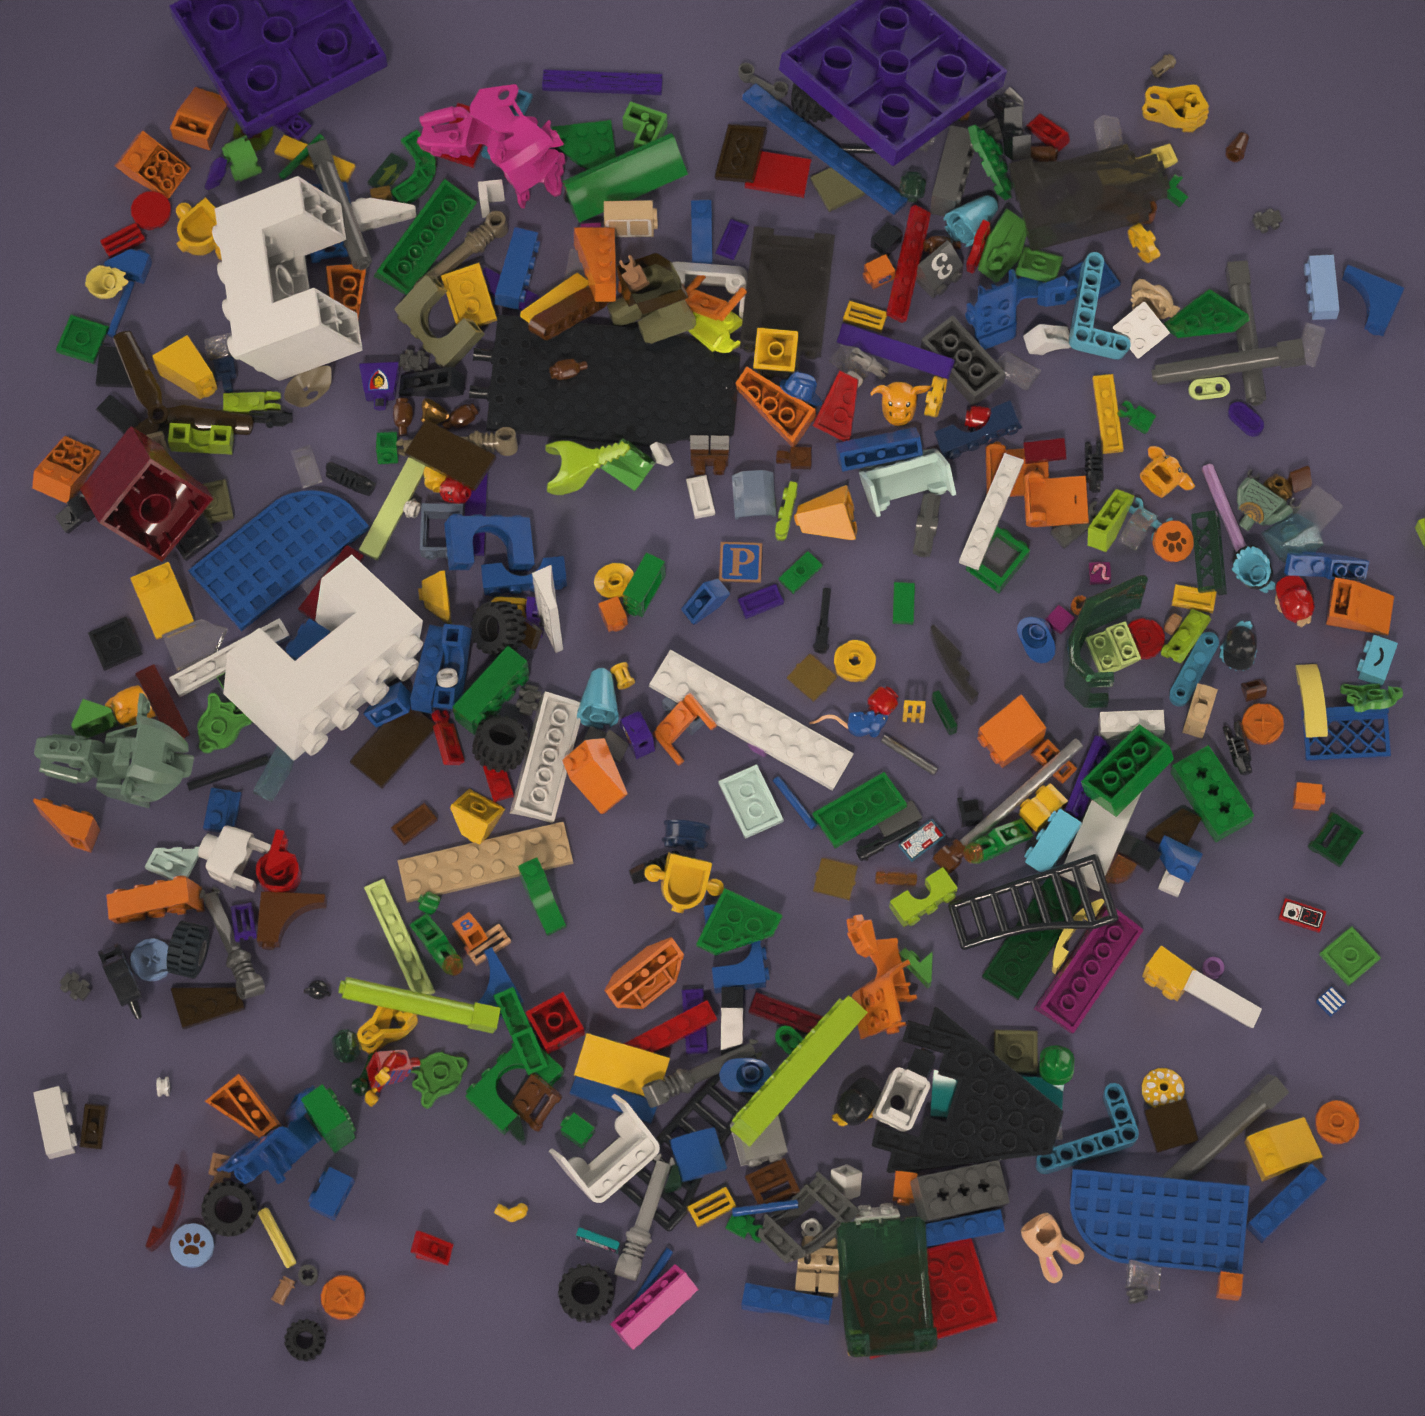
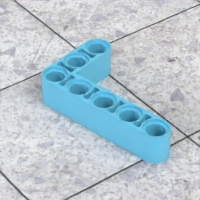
M1091 252L1081 265L1077 297L1069 334V345L1078 351L1119 360L1130 349V340L1123 335L1093 328L1104 258L1098 252ZM1089 262H1093L1096 267L1091 266ZM1086 280L1091 281L1093 285H1089ZM1083 298L1087 299L1090 304L1085 303ZM1080 317L1085 318L1087 322L1080 320ZM1076 335L1081 336L1084 341L1079 340ZM1096 340L1101 341L1103 345H1099ZM1116 345L1121 346L1123 350L1117 349Z

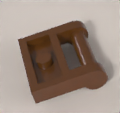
M533 1073L509 1108L526 1121L534 1131L540 1132L543 1127L542 1123L563 1096L536 1073ZM545 1094H547L549 1097L548 1101L537 1117H534L532 1115Z
M785 1158L745 1176V1180L757 1205L781 1202L800 1192ZM786 1182L789 1183L790 1188L763 1200L761 1194Z

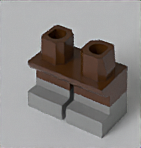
M690 435L691 466H693L694 475H704L705 466H713L714 475H724L725 469L728 467L729 436H711V454L709 455V436Z

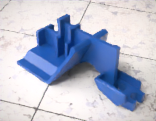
M1009 270L1008 283L1000 286L992 284V288L987 290L982 285L978 286L977 302L975 306L967 303L965 317L967 322L975 327L976 341L985 350L1016 337V309L1022 299L1037 298V304L1044 307L1063 305L1077 297V293L1073 290L1077 288V284L1074 280L1068 281L1065 276L1046 283L1026 277L1017 279L1015 270Z
M314 1085L305 1088L301 1093L294 1096L285 1113L287 1128L278 1127L270 1131L266 1136L264 1135L259 1139H253L245 1143L217 1169L218 1172L222 1170L228 1173L234 1171L236 1178L246 1184L253 1181L263 1171L268 1170L277 1184L284 1182L286 1178L283 1175L292 1168V1165L316 1143L322 1140L304 1115L307 1111L301 1101L304 1096L316 1089Z

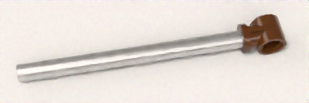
M1075 738L960 841L954 839L950 847L948 845L944 846L934 855L932 860L940 868L943 867L948 875L952 873L962 863L961 859L968 856V845L986 835L1083 749L1080 741Z

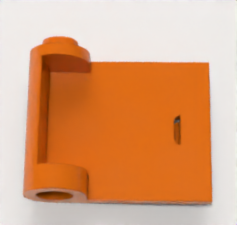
M1001 442L990 443L985 447L987 493L1004 453L1024 460L1010 497L1024 496L1023 477L1028 472L1037 471L1044 476V479H1049L1048 462L1026 464L1024 449L1006 450V446L1002 445Z
M1031 471L1023 477L1025 520L1028 527L1089 523L1086 476L1044 479V476L1039 472Z

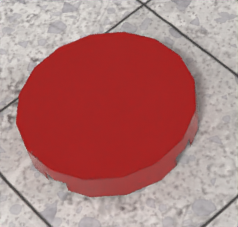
M155 191L144 192L133 200L131 216L140 228L154 230V228L163 227L169 221L171 205L167 197L162 193Z
M1139 618L1127 625L1141 659L1153 658L1161 652L1164 646L1165 634L1162 627L1156 621Z

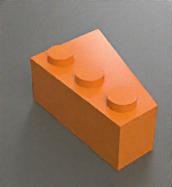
M237 1074L205 1101L259 1138L264 1135L266 1136L270 1131L278 1127H283L246 1077Z

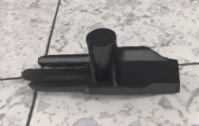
M251 410L248 413L253 418H265L253 419V423H265L267 428H273V426L283 427L293 422V414L289 412Z

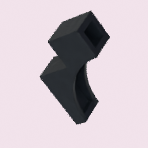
M1003 94L995 95L994 98H988L987 107L996 116L1001 129L1004 156L1011 160L1031 158V134L1022 128L1023 106Z

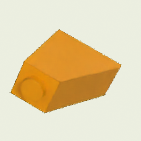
M847 485L798 505L794 519L796 525L800 526L802 533L847 540L856 539L857 523L856 521L852 522L854 520L853 511H855L854 503Z

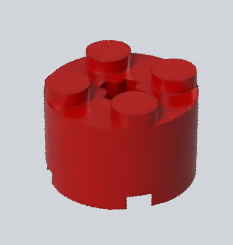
M270 851L263 857L261 856L256 865V875L262 889L265 892L294 893L301 882V870L298 862L283 869L279 875L268 876L265 866Z

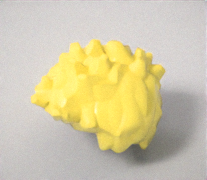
M98 265L86 275L85 286L93 296L99 299H109L115 297L129 281L123 277L126 275V272L120 271L117 268Z

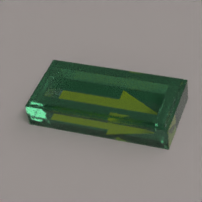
M391 152L367 181L368 185L372 188L391 187L407 168L408 163Z

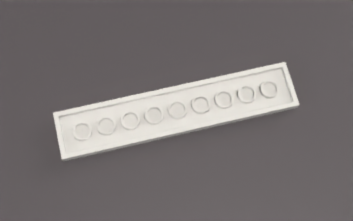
M672 650L669 651L649 684V687L677 703L684 700L685 696L691 693L719 727L747 743L766 751L765 753L832 791L854 754Z

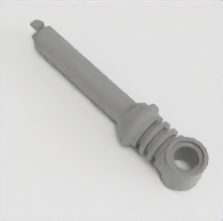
M661 1154L653 1159L656 1161L643 1203L635 1226L626 1231L625 1235L628 1243H625L624 1246L627 1248H623L625 1253L620 1255L615 1269V1275L633 1281L637 1280L643 1261L640 1258H643L644 1254L642 1253L646 1252L644 1247L647 1248L648 1244L652 1242L649 1230L671 1166L675 1167L672 1157L669 1164L661 1162Z

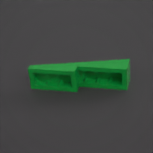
M514 987L493 995L527 1075L548 1067Z

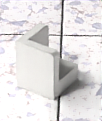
M848 1164L831 1169L830 1183L848 1200L860 1196L861 1171Z

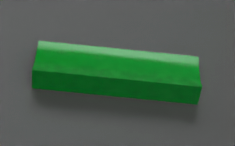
M670 133L562 182L572 213L580 223L603 213L604 201H630L688 175L675 137Z
M444 179L373 277L407 296L415 283L432 266L477 202Z

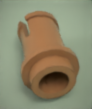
M283 1276L282 1280L279 1279L280 1284L271 1298L272 1301L284 1306L291 1289L295 1288V1281Z

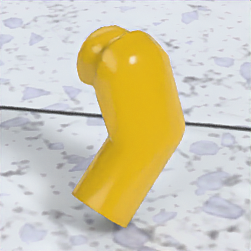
M519 1203L518 1206L509 1209L498 1204L494 1213L509 1222H515L526 1216L528 1207L524 1203Z

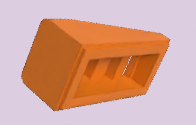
M1045 739L1030 755L1040 765L1044 766L1048 763L1047 759L1052 754L1056 756L1060 750L1049 739ZM1047 748L1049 751L1042 756L1041 753ZM1068 761L1053 776L1063 784L1077 768ZM1066 765L1068 769L1060 775L1058 772Z

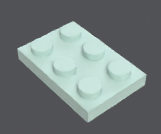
M757 764L718 781L745 839L784 822Z

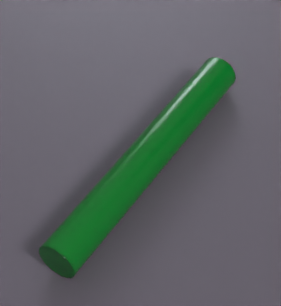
M318 134L308 145L323 141L325 138ZM307 146L278 174L280 179L284 181L309 156Z

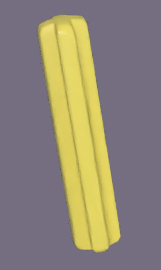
M269 1208L261 1209L258 1215L286 1268L294 1266L296 1260Z

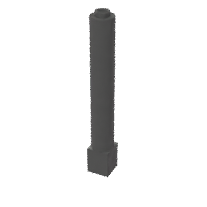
M323 140L308 145V153L324 193L341 203L346 240L343 243L352 266L359 270L367 269L372 263V259L334 164L327 141Z
M1248 260L1227 262L1225 273L1231 302L1247 313L1250 319L1236 330L1238 350L1240 352L1258 349L1259 344L1250 291L1251 279ZM1262 369L1242 372L1246 402L1252 406L1261 405L1266 400Z
M1301 338L1277 342V346L1158 364L1151 371L1153 382L1157 381L1158 385L1277 366H1281V369L1306 365Z
M1267 1074L1249 1091L1251 1094L1161 1177L1191 1180L1266 1109L1271 1110L1289 1091L1277 1076Z

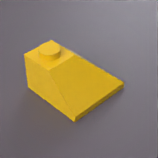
M757 328L753 368L794 372L799 338L798 331Z
M444 570L421 581L422 588H418L419 600H423L425 608L446 624H452L448 584Z
M471 789L462 794L450 807L461 834L471 842L479 845L489 837L505 811V808Z

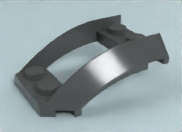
M819 1171L815 1174L817 1177L809 1185L806 1184L791 1199H798L799 1208L774 1211L769 1215L765 1214L763 1216L765 1220L763 1227L759 1230L758 1237L786 1264L806 1257L826 1245L860 1212ZM818 1201L836 1218V1221L817 1238L801 1247L782 1227L797 1219Z

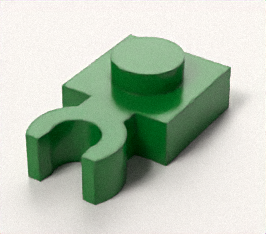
M1124 401L1122 405L1127 408V412L1120 409L1117 414L1122 418L1128 417L1130 419L1128 425L1146 434L1156 415L1140 405L1134 409L1131 402Z
M732 1214L725 1227L727 1231L743 1239L749 1234L754 1242H761V1239L755 1233L763 1225H753L755 1218L749 1215L733 1217Z

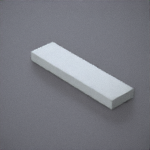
M1192 970L1184 988L1188 993L1249 1028H1254L1262 1008L1195 970Z

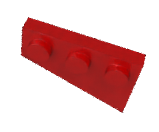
M841 370L839 371L813 424L814 427L842 441L851 440L859 379Z

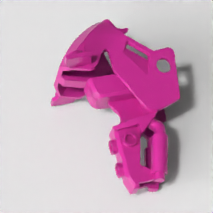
M515 84L479 89L470 105V113L463 107L451 106L425 113L424 116L419 117L423 130L421 137H418L417 143L422 150L434 156L449 154L454 158H459L460 155L472 157L479 144L487 146L490 159L497 167L503 170L506 179L514 187L518 204L521 208H525L526 201L530 198L529 189L549 173L560 157V153L557 150L549 148L564 145L557 131H553L550 128V120L540 128L537 126L538 121L535 117L523 115L515 102L519 91L518 86ZM509 91V96L506 99H499L502 92ZM513 105L519 116H514L509 106ZM456 118H463V120L460 123L439 125L456 120Z

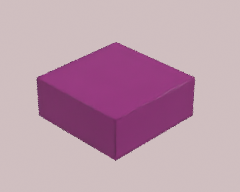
M1058 605L1045 620L1050 624L1051 628L1061 635L1071 625L1075 617Z

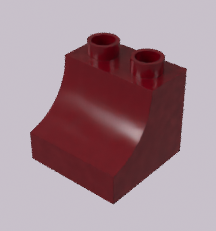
M130 426L80 488L100 524L161 562L213 500L209 490L179 466L162 445Z

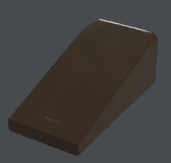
M84 1104L80 1147L102 1149L109 1105Z

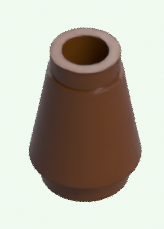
M1238 133L1226 148V157L1230 161L1239 162L1244 158L1249 136L1246 133Z
M1031 146L1030 159L1049 166L1056 164L1058 157L1057 148H1054V146Z

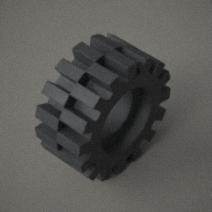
M299 1319L297 1323L293 1322L292 1326L287 1328V1333L284 1335L287 1351L293 1358L295 1357L299 1361L304 1360L306 1362L309 1359H316L315 1357L317 1355L320 1356L322 1349L324 1350L326 1338L322 1328L315 1321H310L309 1319L303 1321ZM302 1332H309L313 1335V1343L308 1348H300L297 1345V1337Z

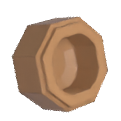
M1176 613L1172 614L1165 622L1164 631L1173 635L1180 626L1182 617Z

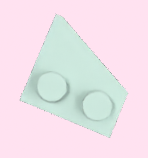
M173 847L172 849L154 848L145 868L169 880H173L176 876H186L188 878L199 858L198 851L200 847H195V849H182V847Z

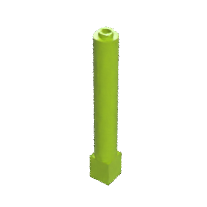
M346 977L345 981H340L338 993L342 994L341 998L467 1025L469 1029L493 1034L498 1025L500 1008L475 1002L473 1005Z

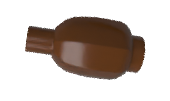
M931 236L928 240H924L923 249L925 252L932 254L947 240L954 249H960L961 242L952 241L947 236Z
M566 359L556 362L549 368L552 379L566 380L575 377L580 370L587 369L588 366L586 361L577 362L574 359Z
M398 398L393 406L394 424L399 428V436H407V427L412 422L413 408L408 403L407 398Z
M473 403L470 405L463 404L451 412L449 420L442 424L446 430L452 427L461 428L473 422L479 413Z

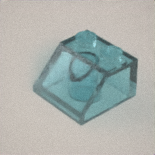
M1297 513L1291 514L1261 533L1279 560L1286 563L1288 553L1316 552L1318 548L1324 545L1317 525Z

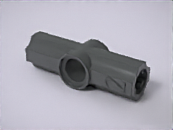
M933 493L923 495L921 511L917 518L913 554L918 557H930L933 538L936 536L941 497Z

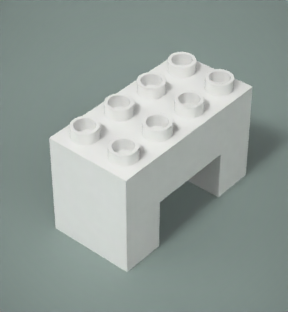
M296 176L215 208L217 225L213 226L212 234L221 251L222 262L218 263L217 271L226 287L227 298L223 300L222 308L231 324L232 336L228 337L227 345L235 359H240L253 366L258 372L262 371L272 378L281 381L362 351L357 313L316 288H309L305 256L346 240L341 203L299 176Z
M350 555L321 578L315 621L330 630L331 633L300 658L294 661L260 628L246 637L227 654L223 694L293 761L305 751L310 756L319 752L328 740L327 733L336 726L341 731L347 729L358 717L359 712L357 709L366 702L371 706L379 703L388 693L389 687L387 685L396 677L401 681L407 680L419 666L416 655L423 646V641L420 640L423 620L353 555Z

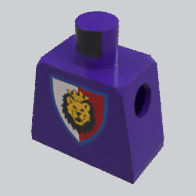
M398 362L359 363L366 401H374L375 410H385L386 401H392L396 398L400 374Z
M640 711L620 719L619 725L636 760L655 752L652 734ZM646 741L645 745L639 746L641 743Z

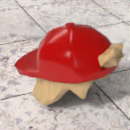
M1290 575L1280 579L1276 585L1275 604L1279 612L1283 613L1286 619L1297 623V626L1300 627L1311 622L1315 604L1312 598L1313 595L1308 590L1303 579L1299 576Z

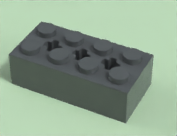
M950 125L932 193L931 214L945 217L949 211L961 206V198L966 187V178L969 176L970 163L975 152L967 128Z
M953 315L921 339V349L955 359L948 380L972 406L977 405L1005 383L1006 373Z
M999 1160L920 1176L910 1181L920 1225L997 1209L1010 1203Z

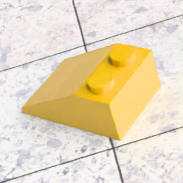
M169 562L130 577L156 640L195 624Z
M1305 1117L1264 1129L1247 1136L1244 1142L1262 1182L1323 1157Z

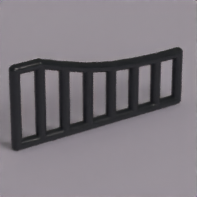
M1096 854L948 904L962 950H968L989 942L1029 932L1056 929H1097L1115 923L1119 919L1099 857ZM1090 864L1093 866L1109 914L1099 919H1096L1080 871L1081 867ZM1072 871L1088 921H1074L1059 875ZM1052 879L1065 921H1051L1039 884L1040 881ZM1031 885L1043 922L1029 923L1019 888ZM1011 892L1021 926L1008 928L998 895ZM990 898L1000 931L988 934L978 902ZM968 905L971 907L980 936L971 940H967L958 909Z
M719 1074L712 1076L656 1137L659 1147L665 1142L671 1148L670 1140L673 1138L670 1135L678 1126L687 1134L697 1131L685 1120L693 1110L720 1133L718 1140L722 1147L732 1133L730 1124L740 1110L713 1088L720 1081ZM739 1092L748 1100L742 1108L754 1096L752 1092ZM707 1094L734 1116L726 1126L699 1104ZM661 1157V1162L668 1163L665 1159ZM671 1166L668 1175L687 1190L683 1203H681L663 1188L661 1197L677 1212L668 1221L656 1210L653 1218L668 1232L672 1231L688 1213L687 1207L691 1205L702 1178L692 1180V1182H682L679 1172L673 1166ZM641 1169L635 1175L649 1185L651 1176ZM627 1181L619 1190L641 1208L644 1199L627 1185Z

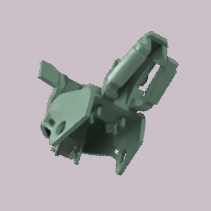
M139 693L136 717L138 724L107 733L105 744L98 740L86 738V736L53 734L37 738L34 755L41 760L39 772L45 773L46 776L75 784L77 782L86 783L94 777L98 779L96 789L105 796L145 808H150L149 802L157 801L171 792L181 783L182 778L190 776L194 756L183 754L189 751L188 743L174 729L165 723L147 717V713L150 711V701L144 693ZM54 761L67 763L70 767L81 768V772L52 763Z

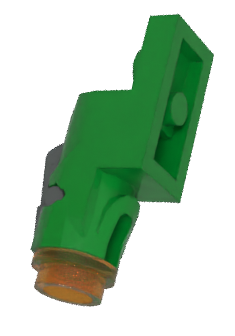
M1021 818L994 828L987 836L968 844L964 849V858L969 863L979 864L1010 851L1015 845L1030 840L1034 835Z
M427 913L409 925L421 940L425 949L446 974L455 976L461 973L463 970L462 958Z

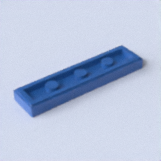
M576 1076L570 1095L622 1114L624 1112L611 1097L616 1094L630 1105L641 1121L648 1124L652 1123L658 1106L650 1108L646 1098Z

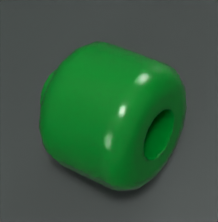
M427 891L424 895L421 894L417 900L419 902L418 909L428 915H433L440 904L441 898Z

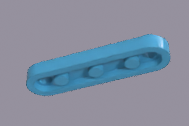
M1205 632L1197 640L1170 690L1169 700L1173 705L1178 707L1184 706L1193 695L1197 683L1199 684L1218 649L1219 639L1214 633ZM1205 640H1211L1212 644H1207ZM1177 692H1183L1184 696H1178Z

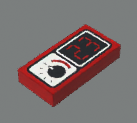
M1285 898L1278 920L1320 933L1326 911Z

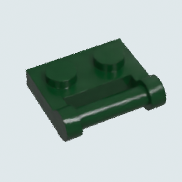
M1331 812L1327 817L1328 821L1315 840L1309 843L1308 848L1340 868L1364 832L1339 815ZM1335 825H1338L1341 828L1327 848L1323 847L1322 843Z

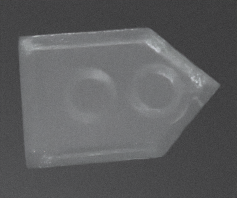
M199 619L163 634L162 637L177 672L218 652L228 628Z

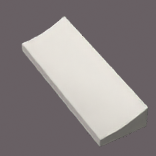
M552 565L532 573L538 617L541 620L542 626H544V630L555 653L563 650Z
M546 691L541 695L509 814L531 817L550 823L554 822L567 775L562 760L574 748L581 721L580 718L577 719V710L580 702Z
M1141 793L1117 817L1091 800L1082 821V826L1075 837L1064 864L1096 854L1099 857L1106 877ZM1092 864L1081 867L1080 871L1085 886L1099 892L1100 887ZM1072 871L1060 875L1075 882Z

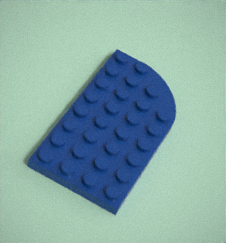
M322 491L294 492L282 496L189 569L188 572L242 632L338 555L346 545L349 546L368 531L370 527L349 503L338 496Z
M1072 1169L1070 1191L1071 1215L1082 1238L1100 1255L1112 1261L1126 1264L1242 1274L1249 1185Z

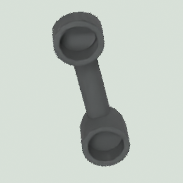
M742 63L739 66L738 75L743 82L759 85L776 99L787 95L788 85L785 82L777 81L771 85L754 76V66L752 64Z

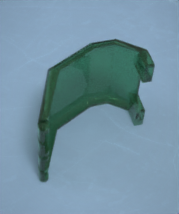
M1145 575L1136 576L1086 598L1067 640L1062 665L1064 687L1085 708L1107 707L1109 702L1108 693H1090L1091 688L1113 687L1114 672L1095 673L1080 657V651L1089 632L1133 610L1140 609L1148 582V577Z
M920 1216L905 1217V1221H901L900 1218L882 1219V1223H878V1219L860 1221V1225H856V1221L841 1222L840 1226L836 1229L843 1321L848 1354L852 1357H868L934 1350L937 1347V1329L934 1327L932 1316L925 1221L921 1220Z

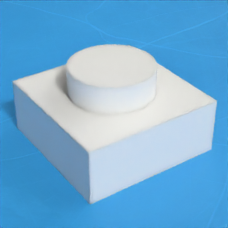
M655 442L650 445L653 452L651 454L652 458L657 464L669 466L674 463L665 444Z
M1166 869L1158 889L1178 897L1185 881L1169 874Z

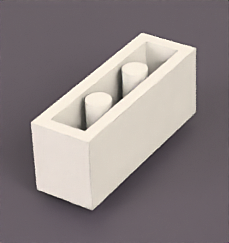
M1164 710L1100 712L1098 718L1099 736L1104 740L1124 739L1140 724L1158 738H1163L1165 731Z
M57 1086L33 1092L45 1152L48 1158L53 1159L75 1153L74 1146H77V1139L75 1133H71L70 1125H73L71 1113H67L66 1105L69 1104L66 1091L63 1092Z

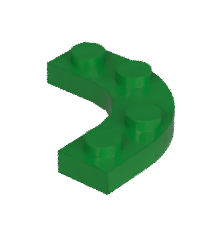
M417 129L401 139V144L415 162V170L406 181L390 190L391 195L399 203L410 204L421 197L430 188L436 175L435 156L420 148L417 140L418 137H421V133Z

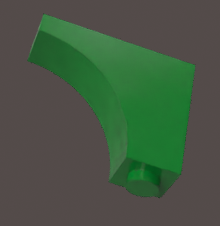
M536 857L518 865L520 880L546 935L548 936L566 928L538 858Z

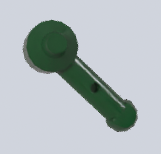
M370 1053L367 1056L368 1060L360 1078H356L352 1082V1090L357 1096H364L369 1089L366 1067L374 1053Z

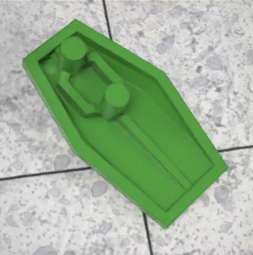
M1006 209L987 237L978 270L995 283L998 282L1020 259L1029 224L1009 209Z

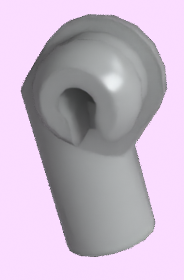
M1009 87L1003 94L1022 105L1023 112V99Z

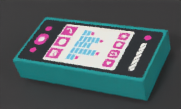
M578 1228L577 1240L618 1254L620 1249L619 1241L583 1228Z

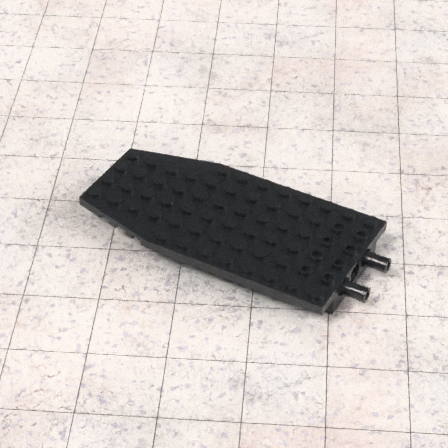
M498 315L494 348L492 350L474 348L473 361H486L493 364L491 385L488 387L470 385L469 398L486 399L489 402L486 431L497 432L500 428L510 427L515 430L516 434L619 443L624 438L633 445L650 446L655 442L673 444L676 441H690V435L709 436V439L711 436L734 435L737 401L735 383L739 376L740 357L729 353L712 352L705 345L675 335L654 343H647L644 341L639 328L577 323L553 338L544 340L529 331V323L523 318ZM574 359L577 362H587L588 368L580 370L578 375L573 378L557 380L556 378L552 379L549 368L558 361Z

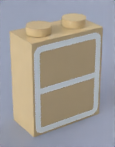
M604 201V226L606 228H615V237H654V229H658L657 208H653V201Z

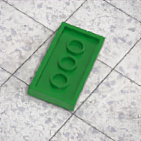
M883 772L813 812L812 816L835 849L905 809L907 803L887 774Z

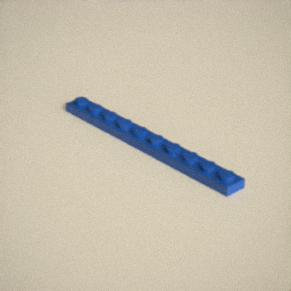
M754 84L743 94L742 100L890 213L895 215L907 204L908 199L759 85Z

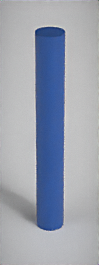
M127 280L129 282L125 285L107 332L109 337L113 338L117 332L135 284L133 281Z
M780 776L774 778V784L811 830L817 827L818 824Z
M798 1199L732 1208L733 1217L796 1209L799 1208Z
M666 1248L630 1304L654 1284L673 1254L670 1249Z

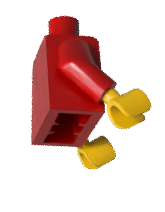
M405 1049L375 1052L366 1067L372 1089L366 1092L365 1102L370 1107L374 1106L379 1100L375 1093H380L385 1085L405 1081L411 1071L419 1070V1058H409L408 1052Z

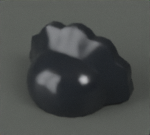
M321 980L312 981L308 988L304 989V993L309 994L313 999L319 1000L325 996H331L326 983Z

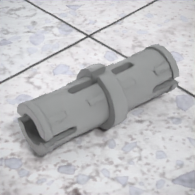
M855 348L852 351L856 354L855 356L850 354V359L860 364L865 371L872 372L880 379H884L887 376L883 371L888 373V368L877 362L875 357L868 356L859 348Z

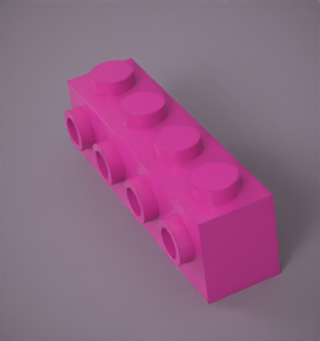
M675 1264L611 1322L610 1325L623 1342L634 1350L654 1330L658 1329L669 1316L673 1315L683 1303L689 1300L698 1291V1288L688 1275Z

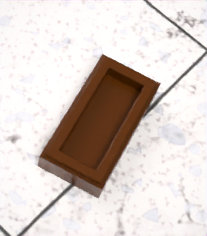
M424 802L392 826L391 830L401 843L406 845L438 821V819Z

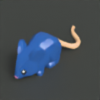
M869 711L867 714L854 712L849 713L847 723L838 716L825 715L809 722V724H815L824 719L831 718L847 728L853 736L863 737L870 734L871 737L875 738L886 724L888 715H875L874 711Z

